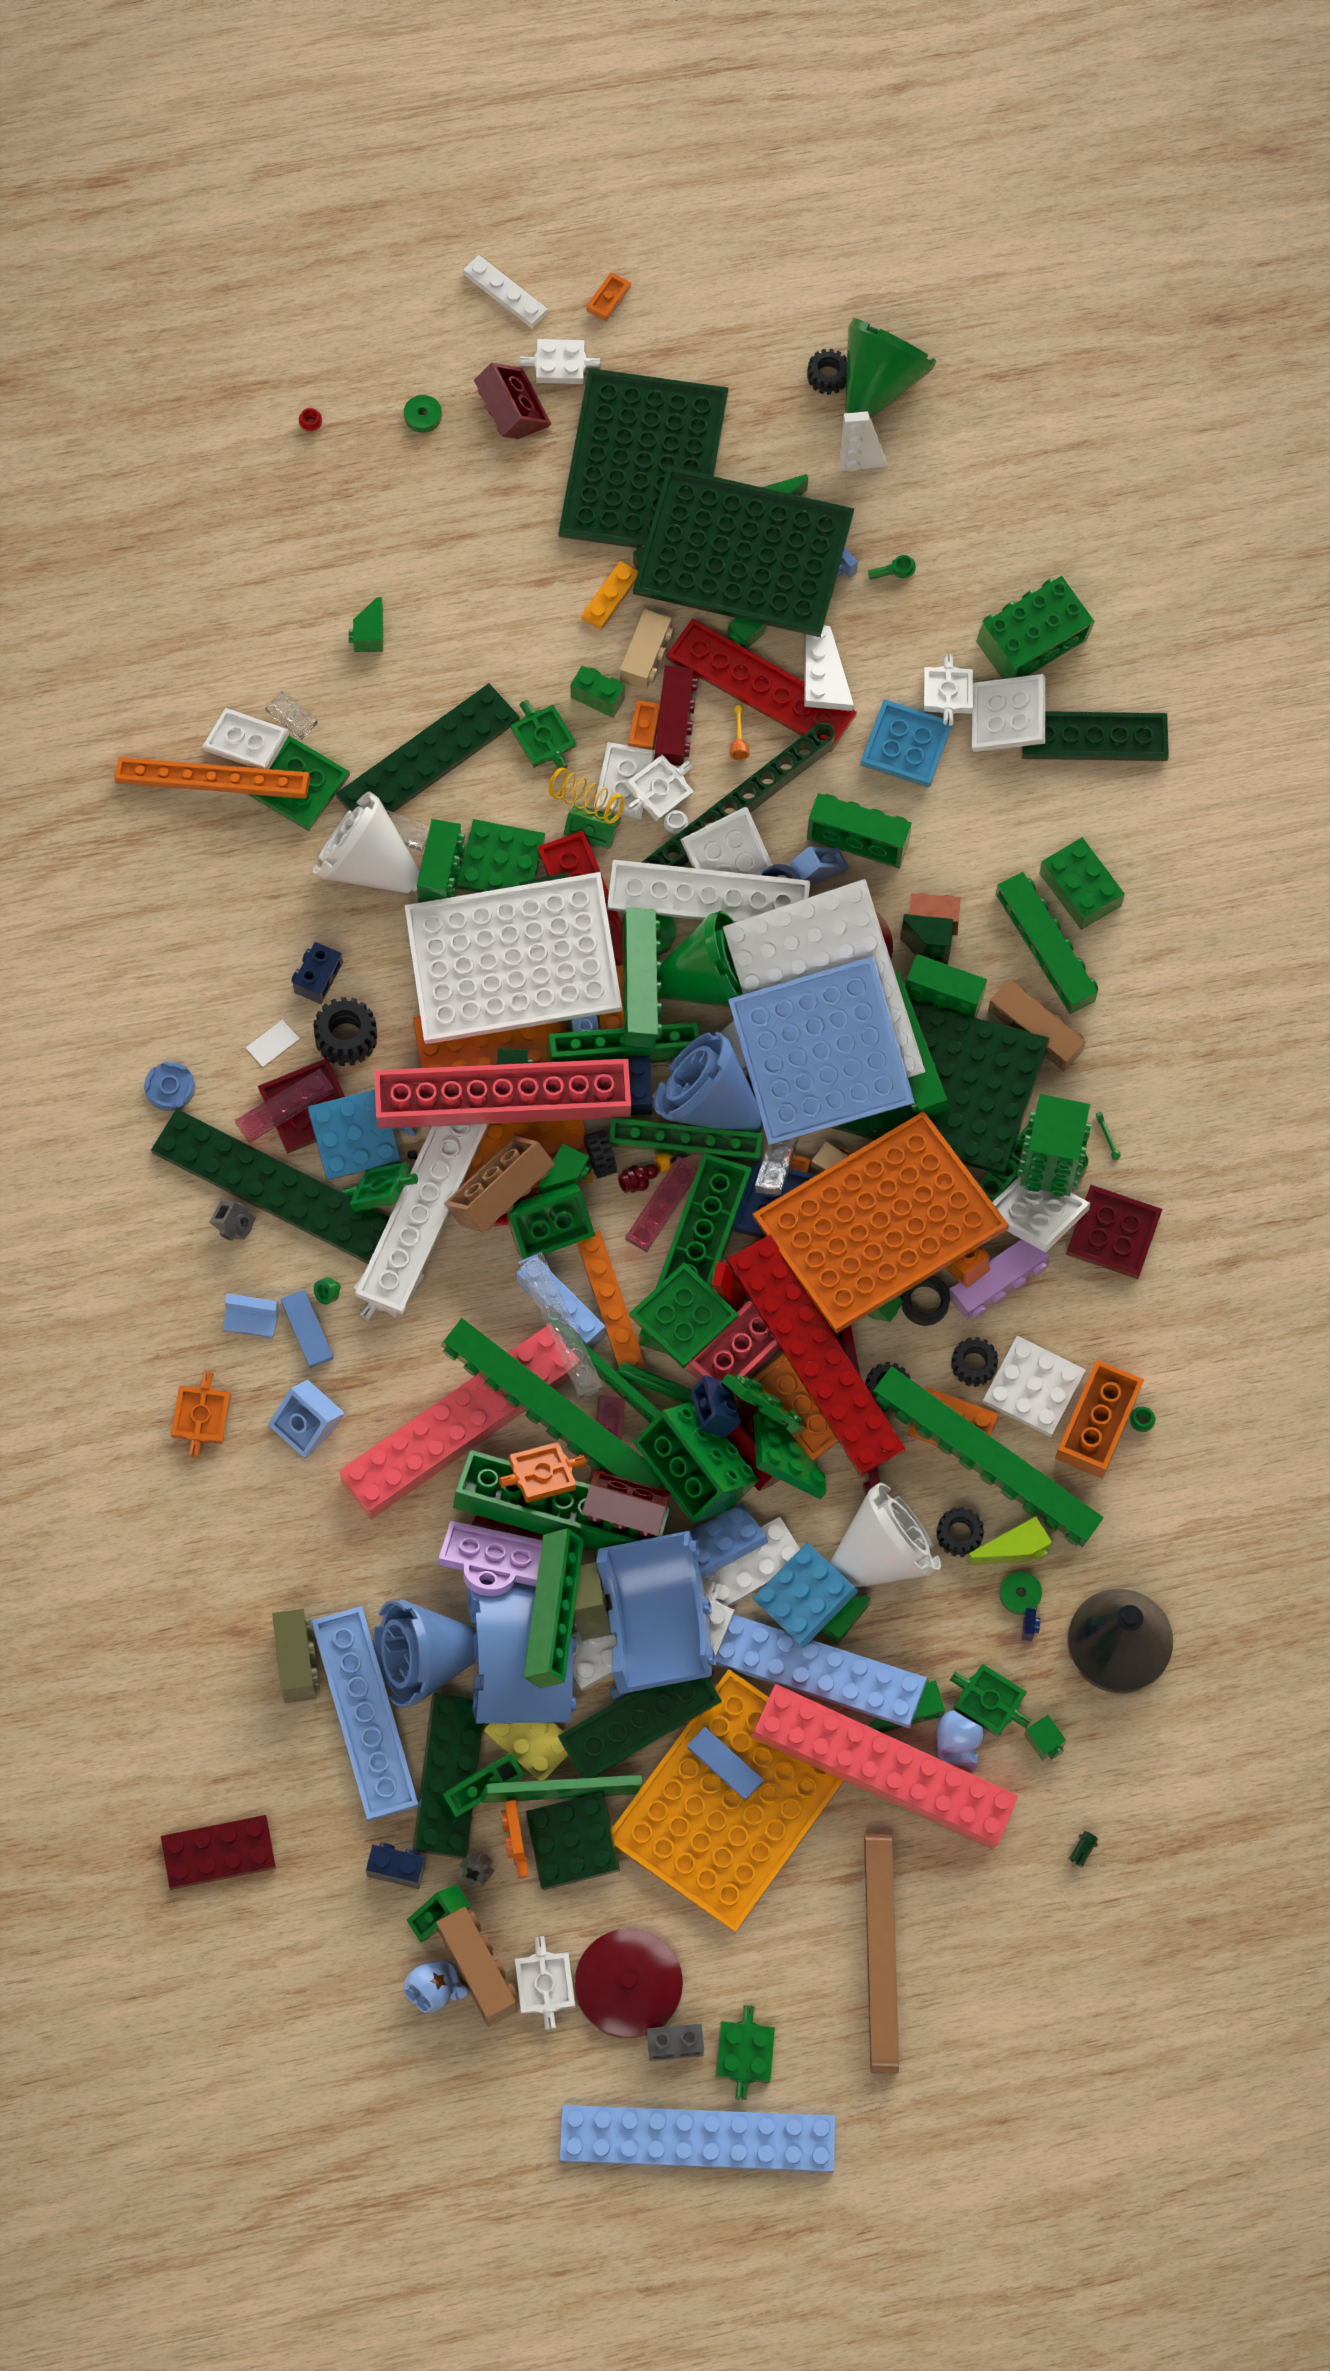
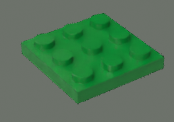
M288 736L269 769L308 772L311 778L307 798L248 795L309 831L349 778L350 772L293 737Z
M473 819L457 888L480 893L520 886L519 882L535 879L540 860L537 847L544 844L545 833Z
M684 1262L629 1313V1317L684 1369L737 1320L739 1314Z

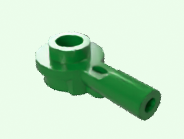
M900 555L892 561L891 565L868 570L869 579L872 580L892 574L902 579L909 578L914 574L916 565L911 557Z

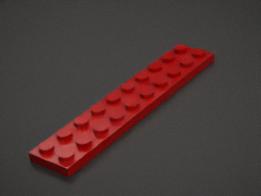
M770 1234L727 1258L726 1262L861 1477L905 1452V1447L814 1302L780 1253V1248Z

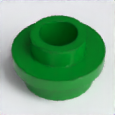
M1137 1407L1131 1412L1129 1420L1133 1429L1138 1432H1147L1154 1427L1156 1418L1151 1409ZM1144 1417L1146 1418L1147 1422L1145 1424L1139 1423L1138 1418Z

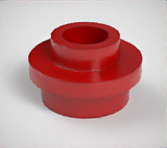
M306 408L299 415V425L306 431H315L322 425V415L314 408Z

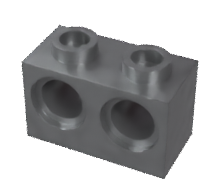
M701 2023L647 2029L649 2061L704 2056Z

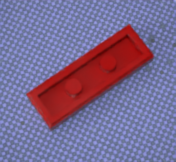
M717 1262L712 1286L718 1295L738 1312L743 1307L746 1293L727 1263Z

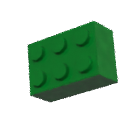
M431 819L417 881L418 903L455 897V880L458 881L461 870L459 862L460 858H464L466 844H464L465 834L461 833V824Z
M1083 837L1042 861L1039 874L1081 930L1122 906L1125 893Z
M916 954L906 979L905 988L910 1001L976 1018L984 998L987 979Z
M575 1181L516 1202L514 1207L505 1214L517 1252L524 1262L532 1259L534 1256L539 1257L595 1236L582 1191Z

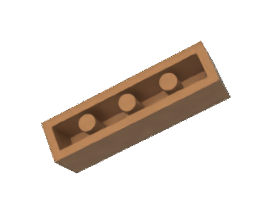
M1009 980L990 1000L988 1010L1007 1026L1049 1037L1050 1042L1045 1056L1063 1071L1083 1052L1086 1043L1083 1036L1078 1031L1067 1027L1060 1016L1053 1015L1046 1010L1045 1005L1040 1000L1030 997L1020 984H1014Z

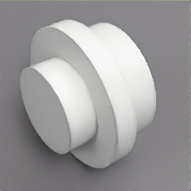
M671 811L664 818V827L671 834L676 835L688 826V818L681 811Z

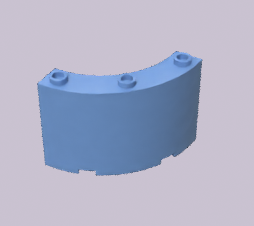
M690 1531L598 1549L596 1564L604 1594H610L612 1610L608 1611L611 1633L616 1637L617 1647H612V1674L619 1694L712 1676V1665H716L715 1653L711 1646L708 1614L712 1613L709 1598H705L697 1560L699 1546L697 1540L692 1541Z
M489 1580L481 1581V1583L485 1585L493 1584ZM515 1582L508 1592L498 1596H483L469 1588L467 1590L466 1601L471 1624H476V1633L473 1636L474 1660H478L479 1677H474L472 1704L476 1723L570 1722L571 1712L576 1710V1698L572 1696L573 1653L576 1652V1637H572V1634L565 1683L540 1689L523 1678L536 1591L535 1586Z

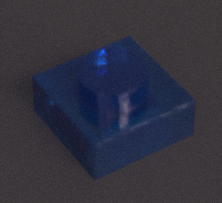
M1026 1608L1023 1617L1022 1640L1032 1641L1034 1633L1039 1634L1040 1618L1036 1617V1609Z

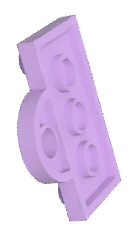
M450 1521L439 1555L438 1565L462 1570L463 1579L467 1587L483 1596L502 1595L508 1592L515 1582L536 1587L542 1540ZM489 1580L493 1584L485 1585L482 1584L481 1581Z

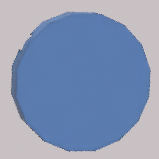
M164 1062L149 1071L145 1078L144 1089L147 1099L154 1107L163 1111H175L176 1108L181 1109L190 1102L194 1095L195 1083L192 1074L186 1066L177 1062Z

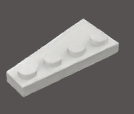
M868 412L844 414L839 459L840 471L854 472L859 469L887 467L885 454H883Z
M824 625L821 638L805 634L804 706L852 711L854 704L830 626Z

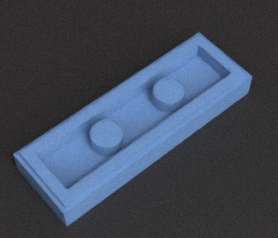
M305 1290L281 1298V1303L309 1368L334 1359Z
M706 1727L687 1745L688 1750L745 1801L764 1782L757 1773Z

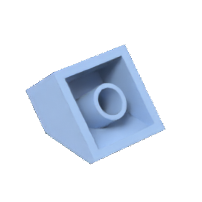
M306 1380L289 1390L268 1426L303 1458H307L334 1431L345 1413L309 1380Z

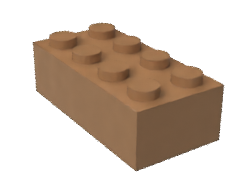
M514 1136L461 1186L444 1205L460 1226L484 1233L493 1228L496 1220L502 1214L508 1213L520 1197L527 1195L538 1180L545 1178L549 1174V1169L555 1164L538 1141Z
M463 1907L437 1921L438 1933L484 2021L490 2027L517 2012L518 1995L511 1983L506 1985L504 1981L506 1979V1972L499 1959L493 1960L492 1945L486 1935L481 1937L479 1933L481 1925L473 1911L469 1913L466 1907Z

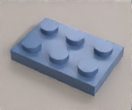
M743 1503L690 1531L692 1541L697 1540L699 1546L697 1560L702 1578L768 1543L766 1535Z

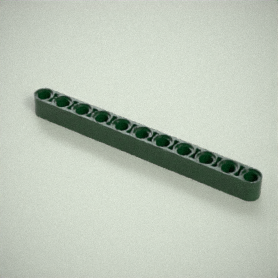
M819 723L641 863L684 866L690 860L680 839L706 827L708 823H714L730 815L724 812L728 808L738 811L747 807L750 813L753 812L833 748L835 735L833 727L828 723ZM821 735H826L829 737V739L820 740L818 737ZM801 750L810 751L808 755H802L799 752ZM784 764L792 766L787 770L781 768ZM764 779H771L773 782L771 784H764L762 781ZM748 793L754 795L751 799H746L743 796ZM671 852L679 854L676 858H670L667 855Z

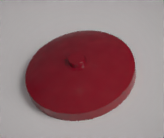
M619 1929L602 1935L585 1950L576 1969L575 1993L581 2011L596 2028L614 2037L639 2038L646 2036L647 2029L663 2027L675 2013L682 1995V1971L676 1955L663 1940L643 1930Z

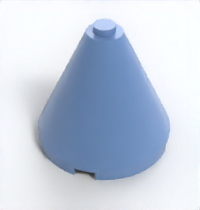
M717 1031L715 1032L716 1036L711 1035L709 1032L699 1036L686 1046L668 1067L672 1074L666 1084L660 1081L654 1097L655 1111L668 1121L715 1129L759 1132L763 1126L760 1110L730 1041Z
M406 1600L389 1601L381 1607L378 1614L379 1616H384L382 1624L374 1627L373 1646L385 1688L389 1687L394 1695L389 1696V1699L396 1706L407 1707L417 1705L478 1661L474 1660L473 1653L475 1627Z

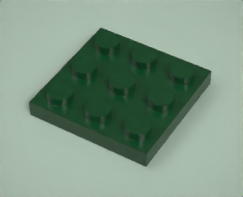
M598 1792L526 1811L542 1890L620 1871L605 1793Z

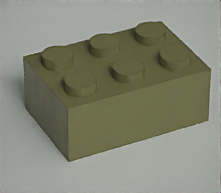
M304 1609L272 1613L280 1685L284 1702L316 1699L315 1690H320L317 1667L312 1668V1665L317 1664L314 1642H309L310 1639H314L311 1617L305 1616Z

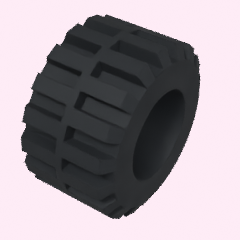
M341 997V1001L338 1002L335 998L331 1000V1005L329 1006L325 1003L322 1006L323 1012H317V1020H314L313 1024L318 1051L321 1050V1055L324 1059L329 1057L330 1063L334 1064L338 1061L339 1066H345V1063L350 1062V1066H353L357 1060L360 1063L365 1061V1055L370 1056L372 1048H375L377 1044L376 1020L371 1009H367L366 1004L363 1002L358 1004L355 998L347 1001L346 997ZM346 1023L353 1024L360 1029L355 1037L348 1040L337 1039L331 1034L337 1026Z

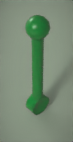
M1101 1112L1096 1113V1119L1100 1123L1112 1151L1111 1157L1114 1160H1118L1121 1157V1153L1115 1148L1104 1122L1103 1114Z

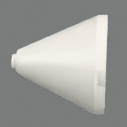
M367 792L357 801L360 806L352 812L349 810L335 828L318 856V859L323 863L320 868L315 865L313 873L325 880L402 893H409L411 890L415 892L417 890L420 870L380 799L373 793Z
M878 1483L868 1491L830 1561V1564L855 1588L931 1576L941 1568L939 1556L937 1555L932 1558L930 1554V1549L934 1547V1544L921 1522L900 1496L892 1499L886 1494L891 1489L883 1483Z

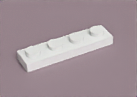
M480 255L463 269L464 276L533 329L548 314V309Z

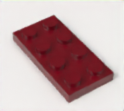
M266 1815L161 1836L170 1890L276 1869Z

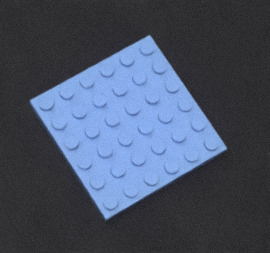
M873 956L728 999L769 1145L915 1103Z

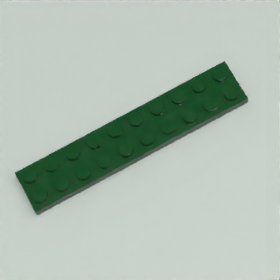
M177 1108L151 1149L152 1154L369 1264L390 1218L373 1208L354 1212L349 1205L352 1200L351 1197Z

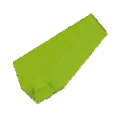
M1034 1517L969 1553L967 1561L970 1565L1029 1562L1034 1558L1036 1561H1039L1049 1554L1052 1541L1038 1518Z

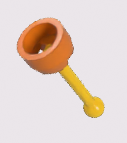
M736 705L734 712L736 713L737 740L730 746V757L734 760H744L750 755L749 745L742 740L741 713L743 712V707Z

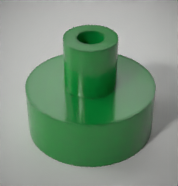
M325 1277L314 1284V1294L320 1303L327 1305L338 1299L341 1287L332 1278Z

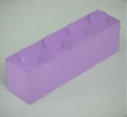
M1021 1239L989 1261L990 1271L970 1287L966 1288L959 1282L950 1288V1300L966 1320L973 1316L977 1318L987 1310L986 1307L993 1302L995 1304L1001 1302L1012 1288H1015V1290L1021 1288L1032 1274L1036 1276L1041 1274L1048 1267L1047 1263L1050 1255Z

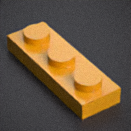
M619 561L581 614V619L602 631L635 585L638 571Z

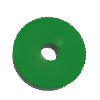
M418 395L411 398L404 407L405 423L410 429L420 433L436 429L442 419V410L439 402L428 395ZM421 412L427 413L426 415H420Z
M1027 1572L1010 1574L1004 1579L1000 1588V1600L1003 1606L1011 1613L1017 1615H1025L1034 1611L1042 1598L1040 1582L1036 1577ZM1023 1590L1026 1595L1020 1597L1016 1594V1591Z

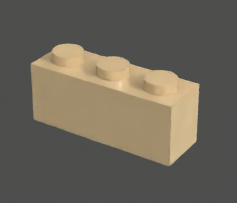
M644 609L620 667V681L646 690L649 683L655 681L658 673L657 663L658 661H663L666 653V648H664L666 641L670 642L674 634V628L671 627V617Z

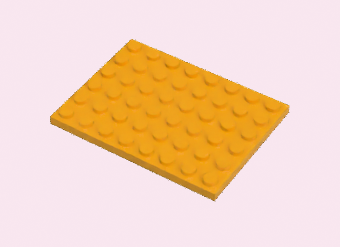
M728 1669L715 1687L722 1703L689 1722L614 1824L612 1832L617 1850L733 1933H736L844 1781L750 1738L768 1696ZM704 1727L764 1780L746 1801L687 1749V1745Z

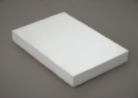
M225 708L202 747L206 752L251 768L269 769L290 733L288 729Z
M611 742L607 743L596 798L604 788H608V797L599 811L604 812L610 797L618 793L623 795L625 799L621 815L642 819L643 807L633 815L629 813L631 810L627 811V805L636 799L625 784L654 761L655 750ZM606 790L601 793L596 810L604 801ZM620 797L615 810L611 814L617 813L621 803ZM615 799V801L612 803L609 809V813L613 809L617 799Z

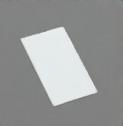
M282 1019L248 1045L246 1049L264 1067L300 1038Z

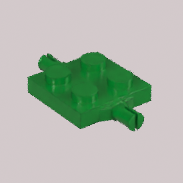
M528 700L522 701L519 706L525 716L522 720L510 725V728L533 768L547 761H553L558 769L562 767L567 768L568 765L563 760L562 755L576 748V741L554 705L543 710L534 711Z
M408 1162L368 1169L358 1184L344 1187L342 1193L349 1197L353 1196L349 1205L354 1212L390 1206L396 1203L405 1186L417 1184L418 1176L415 1173L409 1175L412 1168Z
M981 1664L976 1674L970 1677L969 1680L956 1671L949 1680L962 1688L961 1697L954 1706V1710L997 1737L1000 1736L1006 1725L1011 1723L1012 1720L1025 1729L1032 1720L1018 1712L1020 1703L1027 1691L984 1664Z
M749 2005L743 2006L742 2021L737 2023L721 2021L719 2029L715 2077L737 2082L735 2099L738 2100L740 2098L741 2100H747L748 2084L753 2082L770 2083L775 2027L760 2026L753 2023L755 2007H749Z

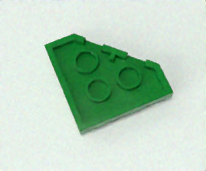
M727 1374L721 1381L747 1403H751L754 1406L758 1405V1410L772 1420H776L780 1424L785 1423L784 1427L791 1433L801 1436L807 1428L801 1423L803 1418L793 1410L787 1412L781 1407L784 1403L778 1397L763 1392L764 1386L756 1379H750L747 1376L743 1377L740 1374L736 1376Z
M758 1410L753 1416L756 1467L821 1500L826 1494L825 1475L793 1435L784 1427V1424L772 1420Z

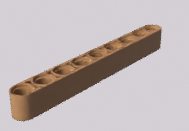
M865 1834L871 2073H899L892 1834Z

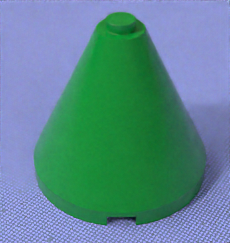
M852 318L848 326L845 412H868L870 418L874 417L930 373L937 361L934 358L931 360L927 359V353L885 330L871 327L869 323L860 319Z
M718 911L709 914L663 961L660 975L657 976V982H661L660 997L657 998L731 1008L728 999L743 995L723 930L724 926L735 922L726 912Z

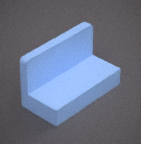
M227 1293L225 1300L227 1310L223 1324L225 1331L268 1338L274 1337L279 1313L277 1301Z

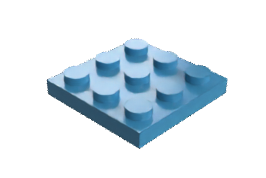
M884 700L860 766L930 788L952 725L949 726V720L947 726L944 725L943 718Z
M375 1090L307 1107L327 1181L401 1161L392 1128L377 1129Z
M806 1542L752 1599L804 1648L850 1601L858 1590Z

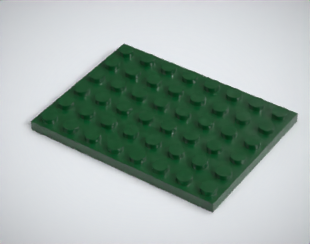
M589 368L558 536L633 548L646 545L668 466L714 476L728 397V387Z
M668 466L633 588V594L821 638L853 519L854 508Z
M910 1001L950 1110L929 1116V1119L964 1165L1005 1176L1050 1042L1049 1037ZM907 1105L831 1128L876 1140L918 1115L919 1112L913 1113L911 1105Z

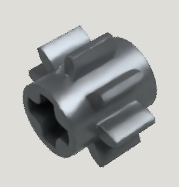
M470 1851L460 1864V1867L464 1869L462 1877L471 1885L479 1882L484 1885L495 1872L493 1868H490L493 1860L484 1854L483 1851L476 1854Z

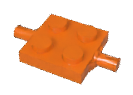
M204 1371L202 1373L201 1386H179L171 1437L186 1439L191 1442L188 1456L192 1458L193 1456L199 1458L201 1443L223 1444L231 1393L217 1391L211 1387L214 1375L212 1372L207 1374V1371Z
M559 1442L510 1454L509 1463L513 1474L499 1477V1483L501 1488L516 1484L521 1489L526 1503L575 1490L576 1482L572 1475V1469L586 1466V1461L583 1455L568 1459L562 1452Z
M516 1800L505 1801L506 1810H501L503 1831L509 1832L510 1835L505 1837L508 1858H513L514 1865L517 1867L518 1878L529 1877L528 1859L524 1856L517 1812L518 1802Z

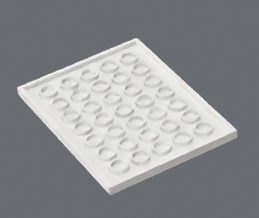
M600 872L405 905L425 1044L623 1011Z
M863 879L723 927L743 995L873 956L907 1077L910 1078L925 1073L866 880Z

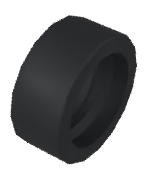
M931 1276L902 1294V1311L915 1324L922 1326L934 1325L947 1314L950 1303L949 1289L944 1281L936 1276ZM919 1287H929L937 1291L941 1299L938 1309L933 1313L927 1314L915 1310L910 1300L914 1290Z

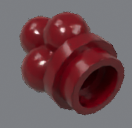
M648 1164L645 1167L632 1165L624 1169L617 1177L624 1193L645 1191L649 1187L648 1179L657 1177L658 1167L654 1164Z

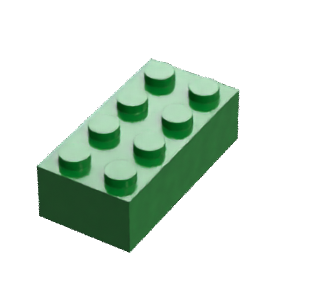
M818 793L808 820L807 840L832 848H839L842 851L900 869L909 844L912 822L900 816L886 815L878 809L870 810L861 807L856 802H845L833 795Z

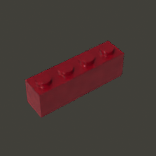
M665 665L654 760L663 754L670 764L681 766L684 763V757H689L690 743H687L686 739L687 735L692 736L693 721H689V714H694L695 699H691L692 692H697L698 678L693 677L694 668Z

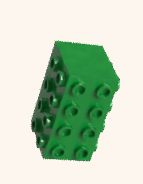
M1063 576L1055 580L1054 578L1048 579L1042 584V588L1037 591H1028L1022 596V600L1016 603L1012 601L1005 605L1000 613L996 615L992 613L983 619L976 643L1002 679L1028 676L1088 639L1095 621Z
M1044 1094L1039 1095L1036 1112H1030L1017 1172V1176L1022 1177L1020 1186L1033 1192L1047 1191L1057 1197L1070 1196L1071 1189H1077L1092 1123L1087 1122L1090 1104Z
M693 1401L663 1410L633 1441L693 1524L730 1510L759 1481L754 1475L752 1468L745 1463L739 1455L737 1448L730 1443L727 1437H720L700 1429Z

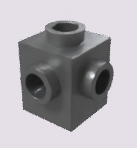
M220 1201L209 1223L220 1230L219 1234L227 1240H245L252 1230L256 1217L250 1214L249 1208L241 1203Z

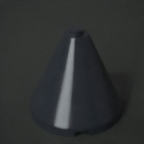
M1111 1589L1088 1598L1075 1612L1068 1630V1651L1080 1675L1093 1686L1112 1693H1132L1154 1683L1165 1671L1172 1655L1173 1633L1165 1613L1153 1600L1132 1590Z

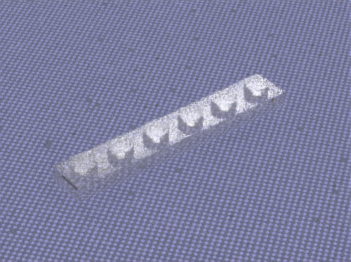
M542 1252L518 1261V1266L579 1399L603 1390L602 1382Z

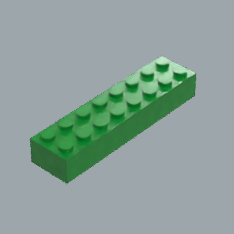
M703 1153L656 1288L685 1262L713 1289L712 1281L716 1263L722 1262L733 1232V1224L752 1173L751 1167ZM641 1328L639 1334L640 1346L668 1354Z
M473 1450L469 1452L455 1491L454 1509L543 1535L568 1528L584 1539V1547L595 1550L663 1536L670 1508L667 1507L658 1536H644L639 1534L638 1530L629 1527L627 1529H620L613 1526L612 1522L605 1520L601 1522L590 1520L587 1518V1515L582 1514L590 1484L576 1480V1489L573 1491L526 1503L521 1489L516 1484L501 1488L499 1477L513 1474L509 1461Z

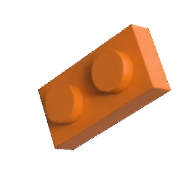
M610 272L587 304L586 311L607 322L631 288V282Z
M636 700L628 746L653 750L660 703Z

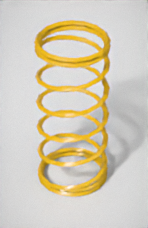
M563 767L554 772L548 784L550 796L556 799L563 798L566 804L573 803L577 809L584 808L587 814L595 813L598 819H604L608 824L618 820L625 805L623 795L613 794L605 807L604 817H599L597 811L606 802L608 788H604L599 792L595 802V811L589 812L586 806L592 802L597 793V783L589 786L584 797V806L578 807L575 801L582 796L586 788V778L584 777L579 780L574 789L573 801L568 802L564 797L573 788L576 774L574 772L569 774L568 770ZM564 770L565 778L558 792L554 794L555 779ZM571 775H574L571 787L564 794L568 779ZM585 780L583 790L575 799L576 790L580 782ZM593 785H596L592 798L586 804L589 790ZM606 790L604 801L596 810L598 799L601 793ZM620 797V807L614 818L608 821V816L615 810ZM615 799H617L613 809L609 813V809L612 803L615 801Z

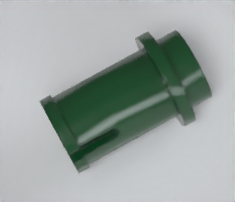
M1087 1831L1079 1834L1078 1838L1080 1840L1068 1858L1071 1862L1075 1861V1864L1080 1867H1084L1093 1847L1097 1848L1098 1846L1096 1843L1098 1838Z

